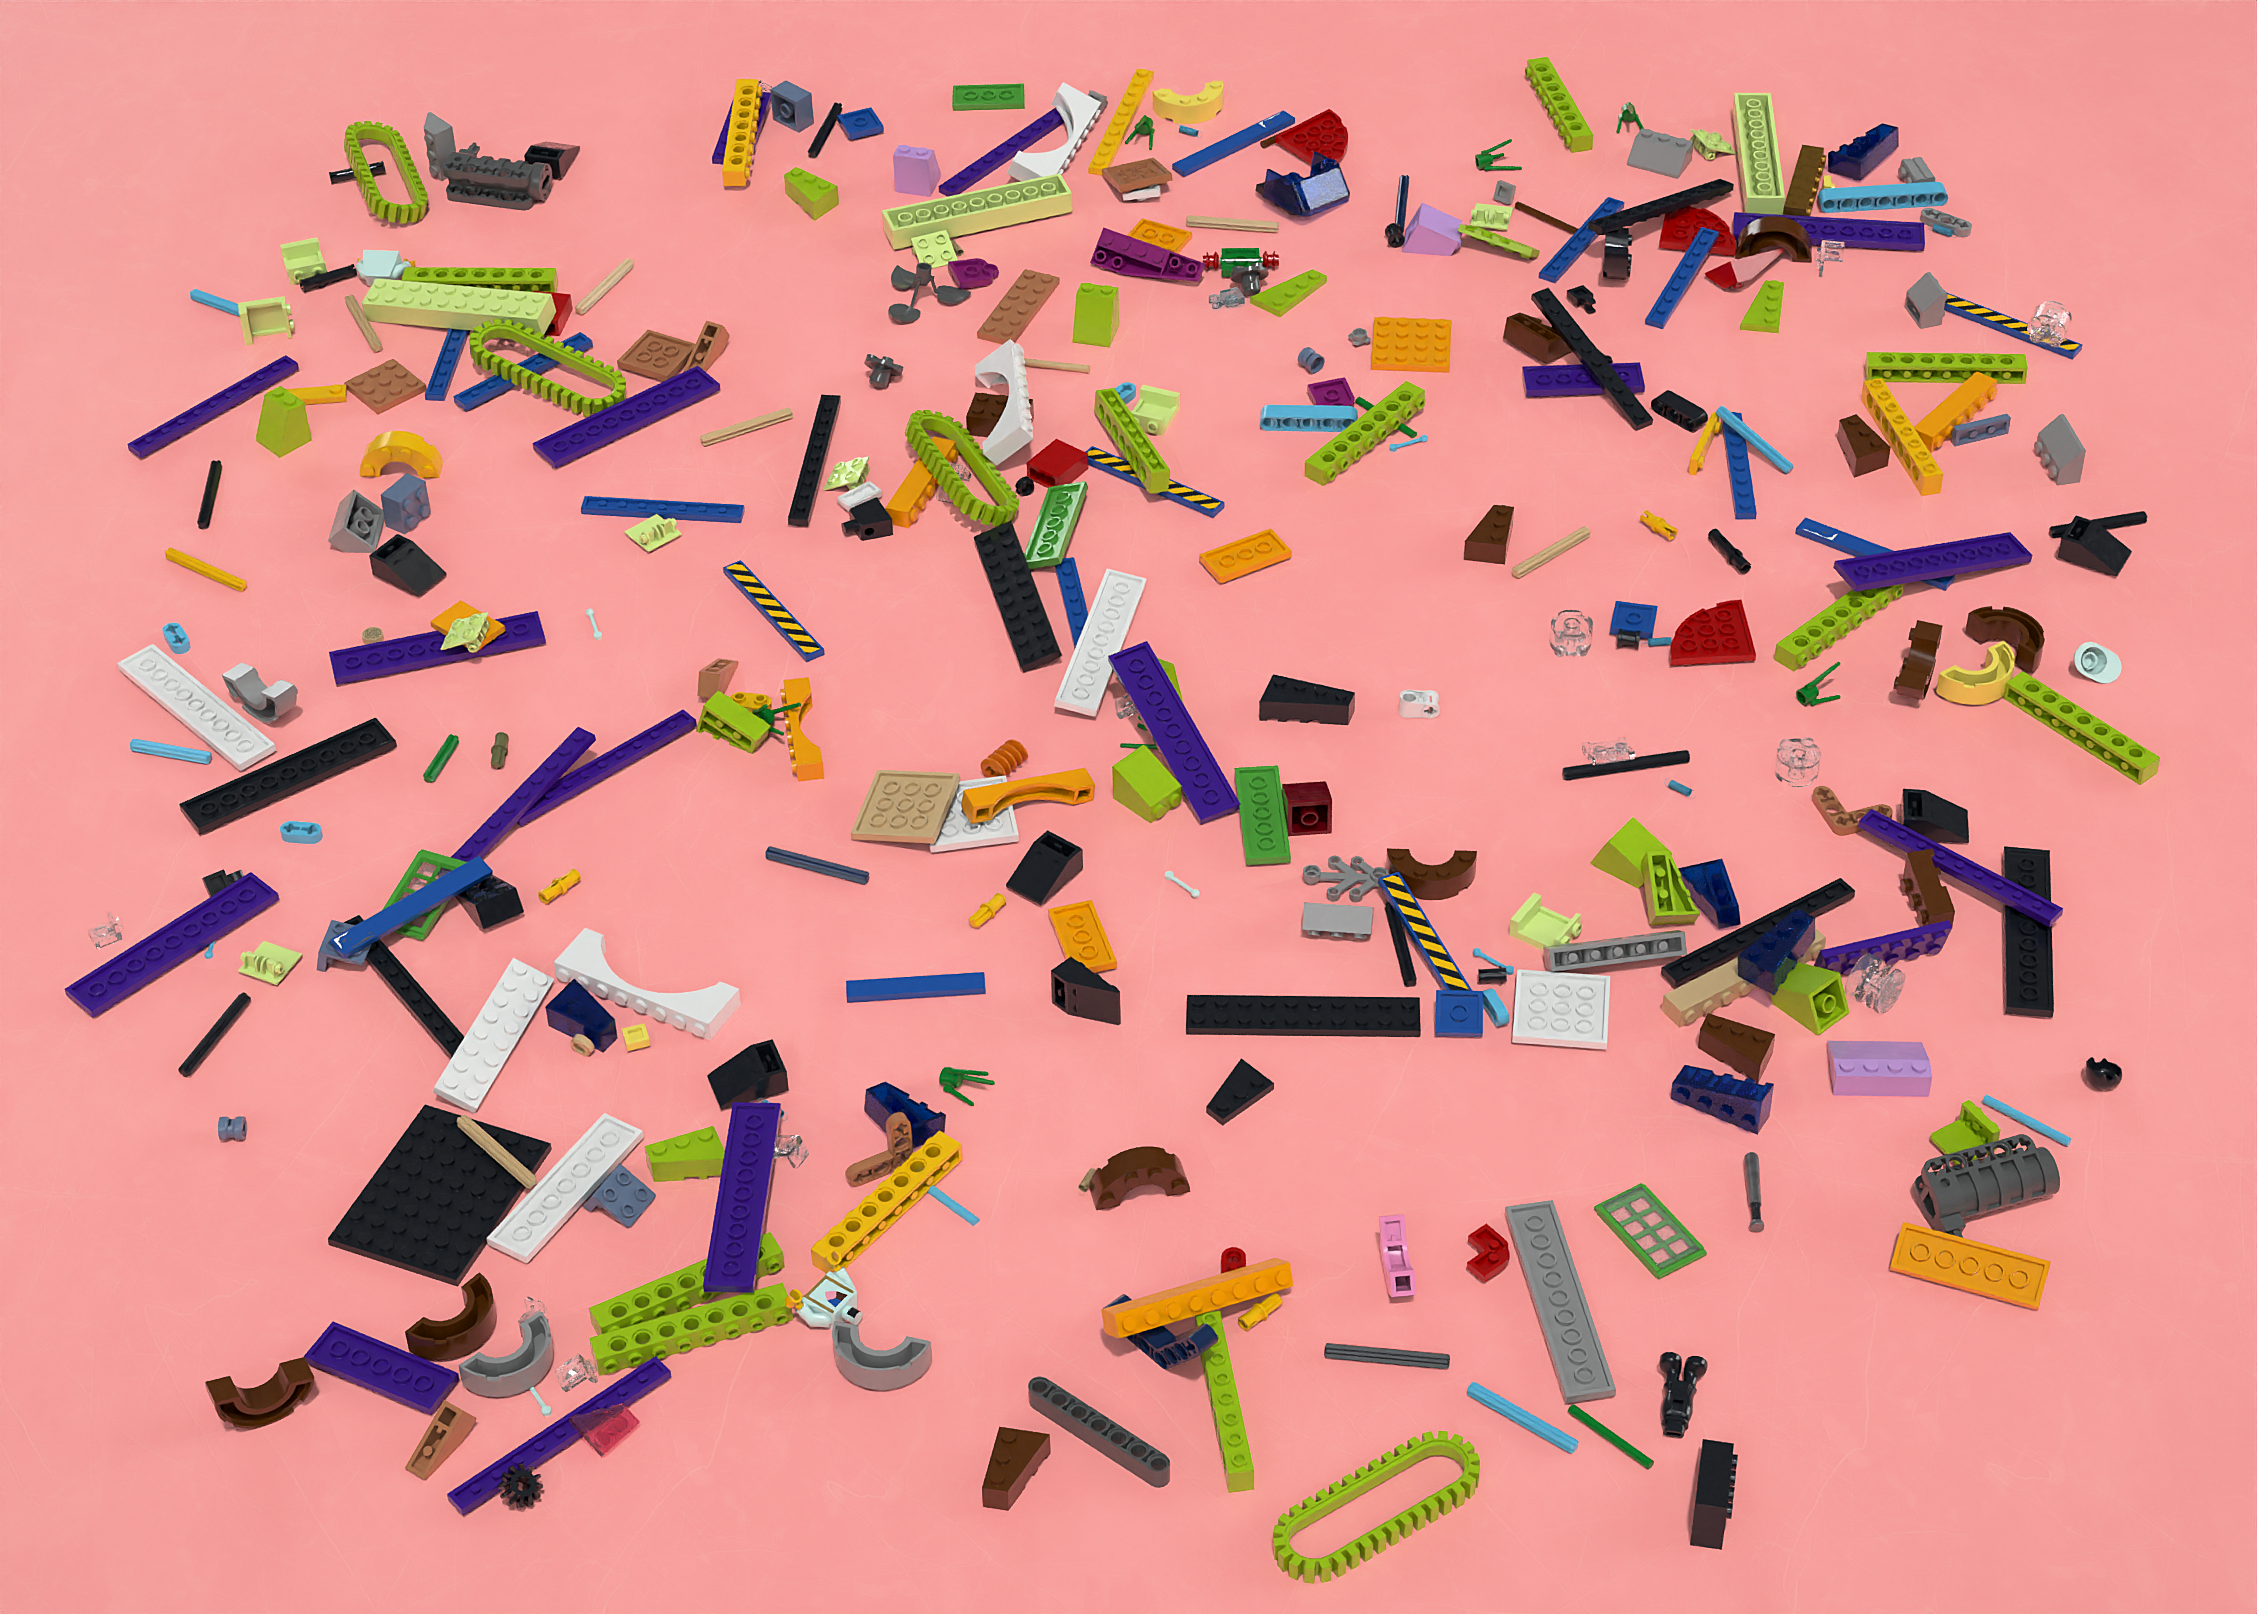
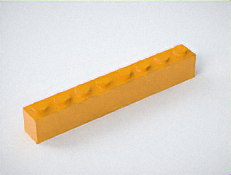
M1272 1258L1101 1309L1105 1334L1116 1338H1123L1292 1287L1294 1284L1290 1262Z

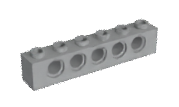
M1680 930L1543 947L1545 968L1551 972L1687 955L1685 932Z

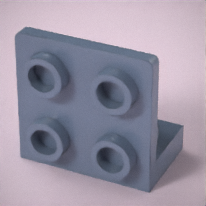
M331 919L318 951L316 970L326 972L328 964H333L334 959L362 966L371 944L343 959L330 945V939L355 925Z
M620 1163L583 1207L589 1213L596 1206L599 1209L603 1207L622 1225L629 1228L656 1197V1194Z

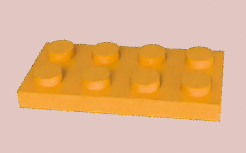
M1270 528L1199 554V561L1221 584L1291 558L1292 550Z
M1092 900L1048 909L1049 919L1065 959L1072 957L1078 962H1082L1094 973L1117 968V960Z

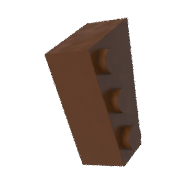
M1521 312L1506 318L1503 338L1512 345L1518 346L1526 353L1538 358L1539 361L1547 363L1572 352L1553 326L1541 324L1542 320Z
M1857 414L1839 420L1837 440L1843 454L1847 456V463L1853 470L1854 478L1888 466L1891 447Z
M1493 505L1465 540L1464 560L1505 565L1513 529L1514 507L1506 505Z
M1933 848L1907 853L1900 886L1902 892L1906 893L1910 907L1916 911L1918 922L1926 926L1949 920L1953 927L1955 909L1947 887L1941 886L1938 875H1941L1940 867L1935 868L1932 859L1935 855Z
M1708 1013L1700 1028L1698 1049L1721 1063L1723 1061L1734 1067V1071L1739 1074L1741 1072L1752 1078V1082L1758 1085L1773 1054L1775 1034Z
M999 1426L982 1485L983 1507L1005 1511L1010 1510L1026 1488L1025 1484L1031 1476H1035L1038 1467L1044 1458L1047 1459L1051 1454L1050 1434Z

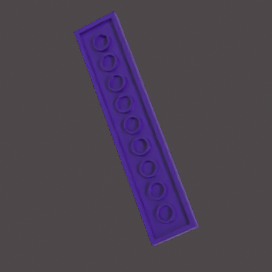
M1734 212L1733 236L1735 240H1737L1740 232L1751 222L1763 217L1779 216L1799 223L1809 234L1812 245L1816 246L1829 245L1835 247L1846 246L1924 251L1925 248L1924 223L1741 212Z
M695 366L532 443L533 450L550 465L557 468L702 398L712 395L720 390V383L699 366Z
M2011 532L1837 560L1834 562L1833 568L1856 592L2031 562L2033 555Z
M538 611L495 619L505 625V632L474 653L470 652L463 645L441 650L446 635L439 631H432L330 651L329 657L335 683L338 685L545 644L546 639Z
M1148 641L1109 655L1108 661L1173 777L1181 785V791L1200 825L1239 810L1241 804Z
M250 872L66 987V996L94 1018L280 900L279 895Z
M733 1102L703 1282L704 1292L754 1293L781 1116V1103Z

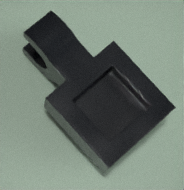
M1584 285L1567 290V298L1575 305H1583L1587 314L1596 312L1592 307L1593 304H1596L1593 298L1594 294Z
M223 869L203 877L202 881L209 897H211L244 875L242 870L226 875Z

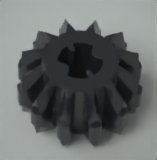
M519 1464L517 1469L514 1466H510L508 1473L504 1472L500 1476L503 1482L498 1484V1488L505 1490L500 1495V1498L508 1497V1506L516 1502L517 1509H521L524 1504L527 1507H531L534 1504L533 1500H538L541 1497L538 1491L543 1488V1484L536 1482L541 1478V1474L533 1476L534 1467L531 1466L525 1471L524 1464ZM519 1482L523 1484L522 1491L518 1489Z

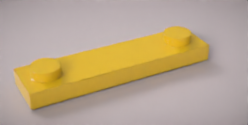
M346 384L286 389L305 402V405L347 402Z
M1716 412L1711 413L1690 457L1688 472L1690 475L1696 476L1699 468L1703 469L1709 447L1716 433H1720L1722 422H1719Z

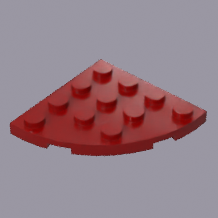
M1328 109L1276 135L1275 142L1325 173L1335 167L1345 156L1348 148L1347 127H1344L1342 124V119L1335 112Z
M1689 205L1684 209L1665 213L1659 248L1687 251L1701 227L1719 232V237L1709 254L1735 256L1736 241L1730 232V227L1719 216L1705 208L1697 209Z
M1741 599L1716 603V607L1707 610L1702 608L1693 613L1677 628L1670 646L1671 665L1756 661V652Z

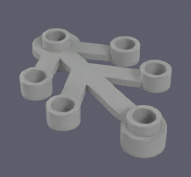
M1336 855L1330 856L1328 858L1329 869L1340 870L1342 873L1321 872V869L1316 865H1307L1303 868V880L1308 885H1315L1318 881H1342L1336 886L1327 889V899L1331 902L1338 901L1340 894L1356 883L1365 882L1358 888L1355 887L1349 891L1350 901L1360 902L1363 899L1364 893L1374 887L1380 888L1378 878L1389 875L1387 869L1383 867L1372 868L1360 856L1351 858L1350 866L1344 863L1341 857Z

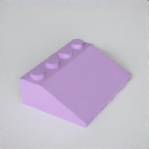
M1827 1040L1833 1096L1929 1097L1932 1071L1930 1059L1922 1042Z

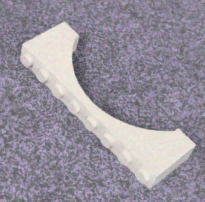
M1063 82L1057 90L1051 105L1058 110L1064 120L1068 133V142L1062 147L1049 152L1023 153L1018 151L1006 174L1019 181L1059 173L1062 175L1063 169L1067 168L1076 149H1079L1088 131L1092 128L1095 120H1097L1101 112L1098 110L1101 102Z
M1011 339L975 365V376L987 388L999 384L1009 385V397L1004 412L988 438L982 442L983 454L996 466L1033 440L1024 350L1020 344H1015Z
M584 928L554 961L556 978L560 981L567 982L582 990H587L602 998H607L619 1005H624L639 1013H644L659 1021L666 1022L678 1029L686 1030L710 1041L741 1006L739 989L721 981L717 985L684 993H657L626 983L611 970L603 956L606 952L604 935L588 928Z

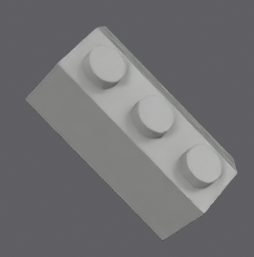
M428 112L423 128L427 147L426 154L430 166L429 172L440 181H444L448 178L444 176L442 166L449 154L456 152L453 127L432 112Z
M1642 128L1634 139L1627 160V166L1679 179L1692 161L1693 141Z
M2060 414L2038 433L2037 441L2034 443L2035 452L2039 454L2042 464L2046 466L2050 478H2053L2057 486L2080 483L2086 453L2084 446L2066 416Z
M353 489L339 502L328 542L344 553H373L376 550L385 519L383 509Z
M1304 902L1302 930H1307V935L1321 936V931H1327L1333 937H1344V933H1353V938L1366 939L1367 934L1372 935L1374 907Z

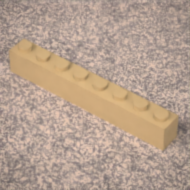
M1808 921L1664 994L1662 1012L1679 1028L1690 1024L1696 1019L1712 1013L1715 1009L1728 1005L1733 1000L1749 994L1756 988L1765 986L1798 962L1805 964L1813 959H1817L1820 950L1825 949L1826 937Z

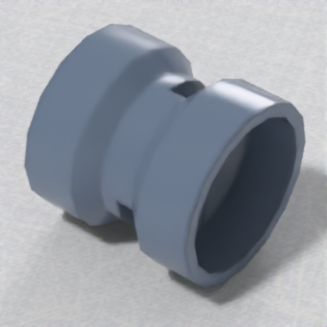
M1310 347L1301 350L1297 358L1298 363L1312 373L1319 372L1325 363L1324 357Z
M228 1116L219 1117L218 1136L220 1140H229L230 1138H235L236 1140L246 1139L247 1121L245 1116H237L235 1119H230Z

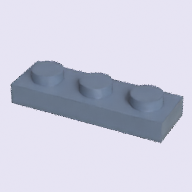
M2006 413L1953 426L1951 443L1956 447L2008 434L2011 417Z

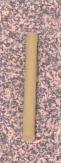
M1024 358L1025 366L1090 373V365Z

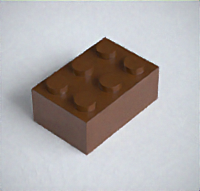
M975 392L966 415V426L970 432L969 435L988 438L1001 418L1009 396ZM1029 399V403L1031 406L1030 414L1032 416V423L1034 420V403L1033 399Z

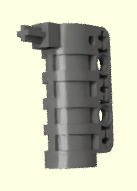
M475 142L468 149L451 152L442 166L443 174L449 181V185L446 188L447 199L453 202L526 211L531 209L537 200H547L551 192L552 169L549 164L535 162L532 165L523 160L511 162L507 158L494 160L491 156L478 158L477 154L480 151V146H477Z
M2019 1134L1927 1160L1921 1169V1175L1915 1179L1912 1185V1192L1925 1220L1930 1226L1935 1227L1936 1231L1963 1238L1962 1232L1966 1227L1963 1219L2056 1194L2060 1188V1175L2055 1159L2050 1151L2045 1147L2036 1148L2034 1141L2028 1135ZM2019 1143H2020L2021 1146H2026V1147H2027V1148L2025 1149V1151H2024V1149L2021 1148V1147H2020V1148H2016ZM2001 1148L2005 1152L1994 1154V1149ZM1975 1155H1976L1977 1158H1982V1157H1984L1983 1159H1977V1160L1971 1161ZM1956 1160L1960 1164L1950 1166L1949 1161ZM1930 1167H1931L1932 1170H1939V1171L1929 1172V1169H1930ZM1921 1183L1925 1186L1924 1188L1919 1187Z

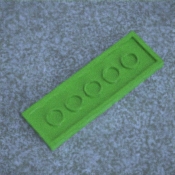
M1086 481L1048 488L1024 553L1030 569L1061 564L1088 490Z
M1278 765L1234 768L1237 798L1241 804L1239 806L1246 865L1291 863Z

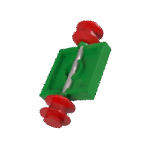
M1221 248L1220 259L1216 251L1213 255H1209L1208 252H1206V255H1203V263L1206 264L1207 271L1209 267H1214L1216 271L1219 263L1222 265V277H1230L1232 268L1235 266L1248 267L1257 262L1262 263L1263 267L1266 268L1272 266L1274 270L1275 266H1279V254H1275V251H1273L1272 254L1268 255L1267 251H1265L1262 257H1260L1259 248Z

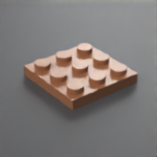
M1154 157L1102 169L1103 177L1121 193H1129L1133 189L1138 188L1147 189L1155 184L1165 185L1167 182L1173 181L1172 173Z
M648 329L617 360V365L619 368L666 381L672 378L687 363L695 343Z
M395 359L388 360L344 382L347 390L377 415L426 392L427 389L424 382Z

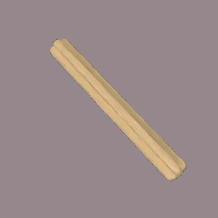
M1188 215L1186 218V225L1191 227L1277 233L1279 230V223L1274 221Z
M629 258L622 261L575 306V312L583 315L634 267V261Z
M352 294L346 295L344 297L345 304L372 351H382V343L356 298Z
M790 407L703 434L700 436V441L703 446H708L793 418V412Z
M1583 526L1512 568V575L1518 579L1591 536L1590 528L1588 529L1586 526Z
M467 1115L458 1117L457 1126L526 1188H531L537 1184L536 1176Z

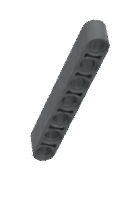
M1038 1376L1029 1381V1404L1034 1410L1155 1488L1168 1485L1170 1482V1460L1165 1454L1049 1379Z

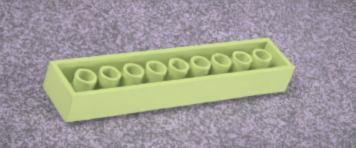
M1734 93L1732 113L1745 213L1783 215L1785 193L1771 93Z
M1060 173L882 210L883 230L893 249H903L913 246L911 238L947 230L949 238H955L965 234H974L984 230H993L998 227L1011 226L1017 223L1073 212L1072 192Z
M378 278L375 279L361 303L368 321L473 331L477 325L482 327V322L489 321L491 324H494L493 319H501V323H504L506 319L513 320V326L520 322L524 324V329L527 327L534 329V334L538 331L545 334L557 312L552 295L547 293Z

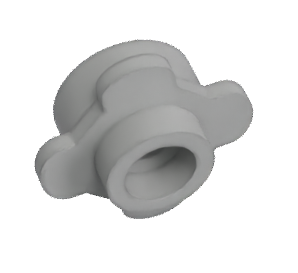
M1356 328L1348 335V338L1353 341L1355 346H1361L1371 341V338L1367 337V331L1363 328Z

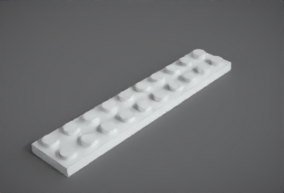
M1106 569L1055 698V707L1096 717L1113 673L1108 656L1122 649L1145 589L1146 578Z
M154 644L117 663L118 669L238 770L242 771L276 751V746L271 740Z

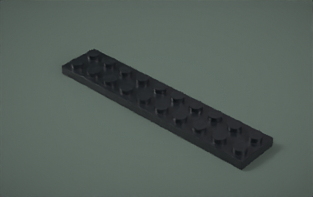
M1010 520L974 536L1023 673L1061 657V650L1012 521Z
M375 717L179 804V807L200 835L396 748V740Z
M2004 846L2003 877L2051 902L2050 850ZM2004 904L2005 1013L2053 1018L2052 925L2048 927Z
M1187 995L1186 1035L1420 1037V997Z

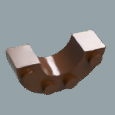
M1769 216L1757 219L1748 224L1740 232L1736 240L1735 259L1756 255L1760 249L1776 245L1789 251L1792 256V262L1812 263V243L1809 234L1799 223L1789 218Z
M1992 606L1981 607L1968 613L1965 633L1981 643L1992 639L2010 642L2017 647L2015 664L2031 674L2039 667L2045 642L2044 630L2032 616L2018 609L2003 606V609H1992Z
M1917 620L1915 628L1911 627L1908 640L1912 641L1908 658L1904 657L1902 671L1899 677L1896 676L1893 689L1897 690L1898 695L1920 700L1925 699L1936 663L1935 658L1940 645L1943 625Z
M1387 848L1386 869L1388 873L1399 872L1413 896L1417 899L1444 900L1457 896L1460 890L1467 889L1472 884L1476 875L1477 851L1454 850L1453 856L1447 862L1438 865H1427L1416 861L1411 856L1409 849Z
M1155 1146L1135 1147L1112 1156L1107 1160L1108 1164L1095 1171L1089 1185L1096 1210L1120 1206L1121 1199L1127 1192L1142 1185L1153 1184L1160 1186L1165 1190L1167 1197L1190 1192V1186L1180 1159L1174 1153L1169 1154L1164 1148Z
M479 1272L461 1286L465 1308L459 1315L444 1321H435L422 1317L405 1331L408 1349L411 1353L431 1360L454 1359L468 1355L489 1338L496 1324V1309L492 1288L484 1275Z
M301 1357L279 1363L278 1370L274 1376L266 1383L254 1388L237 1387L233 1383L231 1376L206 1381L205 1387L218 1416L224 1422H231L234 1427L258 1428L275 1423L294 1412L293 1407L300 1400L304 1402L311 1392L314 1384V1375L306 1359Z

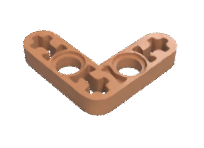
M1817 786L1813 789V804L1831 831L1838 836H1846L1864 831L1858 827L1859 821L1857 819L1865 816L1871 809L1892 819L1893 810L1888 805L1878 804L1847 812L1829 787ZM1827 809H1835L1838 812L1831 813L1828 812Z
M894 1113L886 1121L888 1150L856 1162L847 1168L845 1176L853 1187L862 1186L889 1175L909 1159L913 1153L910 1121L904 1113ZM904 1138L901 1142L895 1144L899 1139ZM883 1163L882 1166H880L879 1168L875 1169V1167H877L879 1164Z

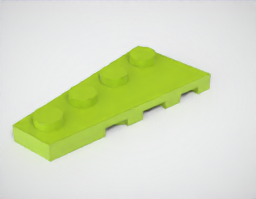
M1460 224L1458 228L1459 232L1470 235L1475 240L1487 241L1488 245L1494 247L1499 245L1504 247V251L1510 253L1519 252L1520 257L1531 259V257L1538 258L1540 250L1477 226Z
M1311 269L1250 297V304L1275 316L1282 317L1326 284L1327 275Z
M1777 280L1764 281L1740 323V330L1779 334L1784 282Z

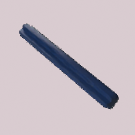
M1403 174L1399 177L1395 223L1401 226V233L1404 232L1409 189V176H1404Z
M769 846L765 852L766 858L769 860L864 885L868 883L870 878L868 871Z

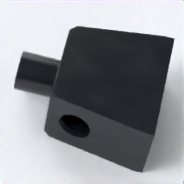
M877 497L850 508V521L841 523L842 531L845 535L855 532L861 541L893 535L892 518Z

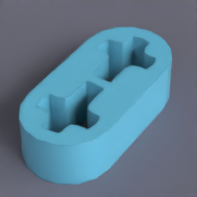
M1125 382L1115 388L1125 404L1136 397V386L1133 383Z
M168 623L162 628L164 639L173 653L184 654L190 650L189 638L180 624Z
M287 821L280 826L281 838L288 843L316 844L323 838L321 826L317 823Z
M1492 988L1484 990L1483 1009L1496 1027L1508 1024V1011L1495 990Z

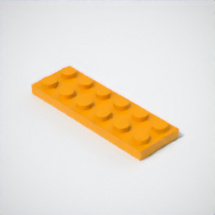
M1903 1222L1890 1270L2038 1310L2051 1261Z

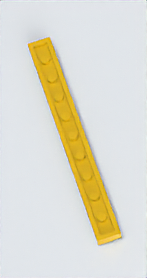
M1136 69L1088 167V174L1103 176L1102 169L1111 167L1151 85L1154 71Z

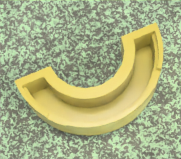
M1223 81L1205 83V88L1202 92L1189 96L1176 94L1170 88L1152 91L1153 111L1164 120L1166 118L1172 119L1173 123L1197 124L1216 117V113L1218 111L1221 112L1223 109Z
M2001 641L1987 648L1985 669L1970 671L1954 665L1940 672L1936 693L1949 702L1986 705L2004 696L2006 682L2013 677L2015 656L2012 649L2005 641Z

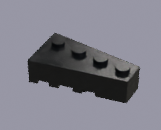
M1275 674L1272 675L1259 701V721H1267V718H1278V722H1287V719H1299L1300 723L1318 720L1320 724L1349 725L1355 712V692Z
M1707 1439L1702 1441L1690 1542L1692 1546L1722 1550L1726 1519L1732 1518L1735 1487L1732 1486H1735V1470L1738 1455L1733 1454L1734 1443Z

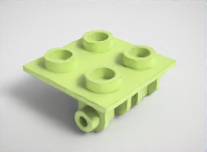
M1690 129L1694 134L1691 136L1690 141H1693V146L1707 160H1713L1717 151L1736 155V152L1731 148L1732 145L1724 141L1719 133H1708L1703 129Z
M1476 203L1475 209H1472L1471 212L1472 219L1470 225L1480 228L1507 230L1513 207Z
M947 230L911 238L913 244L912 253L917 255L919 263H928L934 269L948 265V261L958 260Z
M858 457L852 461L837 463L833 467L823 490L847 485L850 491L862 485L870 471L867 464L870 457Z
M658 514L624 531L627 536L648 552L682 535L675 528L677 522L674 518L664 520Z
M485 612L474 614L464 619H456L451 624L441 650L465 644L470 652L478 651L489 629V622L486 619L489 613Z
M263 941L253 954L250 951L241 954L240 960L243 961V965L238 972L278 985L302 957V954Z

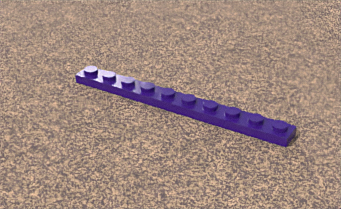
M1056 108L1052 109L938 186L939 193L947 197L961 194L1014 158L1018 151L1023 152L1064 124V120Z
M287 355L279 358L128 443V450L139 458L147 456L151 452L299 369L298 363Z
M682 709L558 779L522 816L517 824L519 826L526 824L697 726L696 719Z
M577 727L451 858L469 862L478 856L483 858L596 741L595 734ZM441 868L437 874L438 878L452 870Z
M1873 809L1859 820L1858 827L1906 853L1933 848L1935 855L1932 861L1935 868L1940 867L1941 871L2048 927L2053 925L2063 914L2062 907Z
M656 1356L447 1493L448 1501L464 1516L501 1491L498 1488V1484L503 1482L500 1476L504 1472L508 1473L510 1466H514L517 1469L519 1464H524L525 1471L531 1466L536 1468L671 1378V1370Z

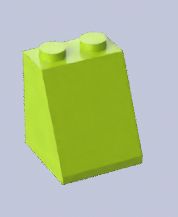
M1081 282L1076 293L1072 343L1110 348L1119 328V287Z
M282 386L264 394L255 437L256 442L281 458L312 441L305 402Z
M1142 745L1112 766L1113 799L1150 824L1182 802L1181 785L1145 745Z
M1632 817L1603 846L1590 863L1594 867L1639 889L1644 884L1641 860L1646 852L1670 850L1639 821Z
M1798 962L1768 984L1773 1005L1815 1035H1820L1850 1013L1839 972Z

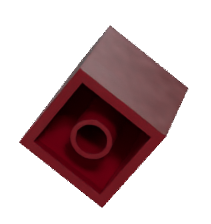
M1326 781L1282 784L1288 836L1332 834V797Z

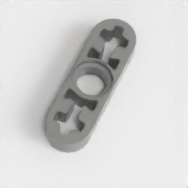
M1933 208L1921 210V223L1930 227L1936 224L1952 229L1953 235L1961 238L1971 235L1972 224L1969 221Z

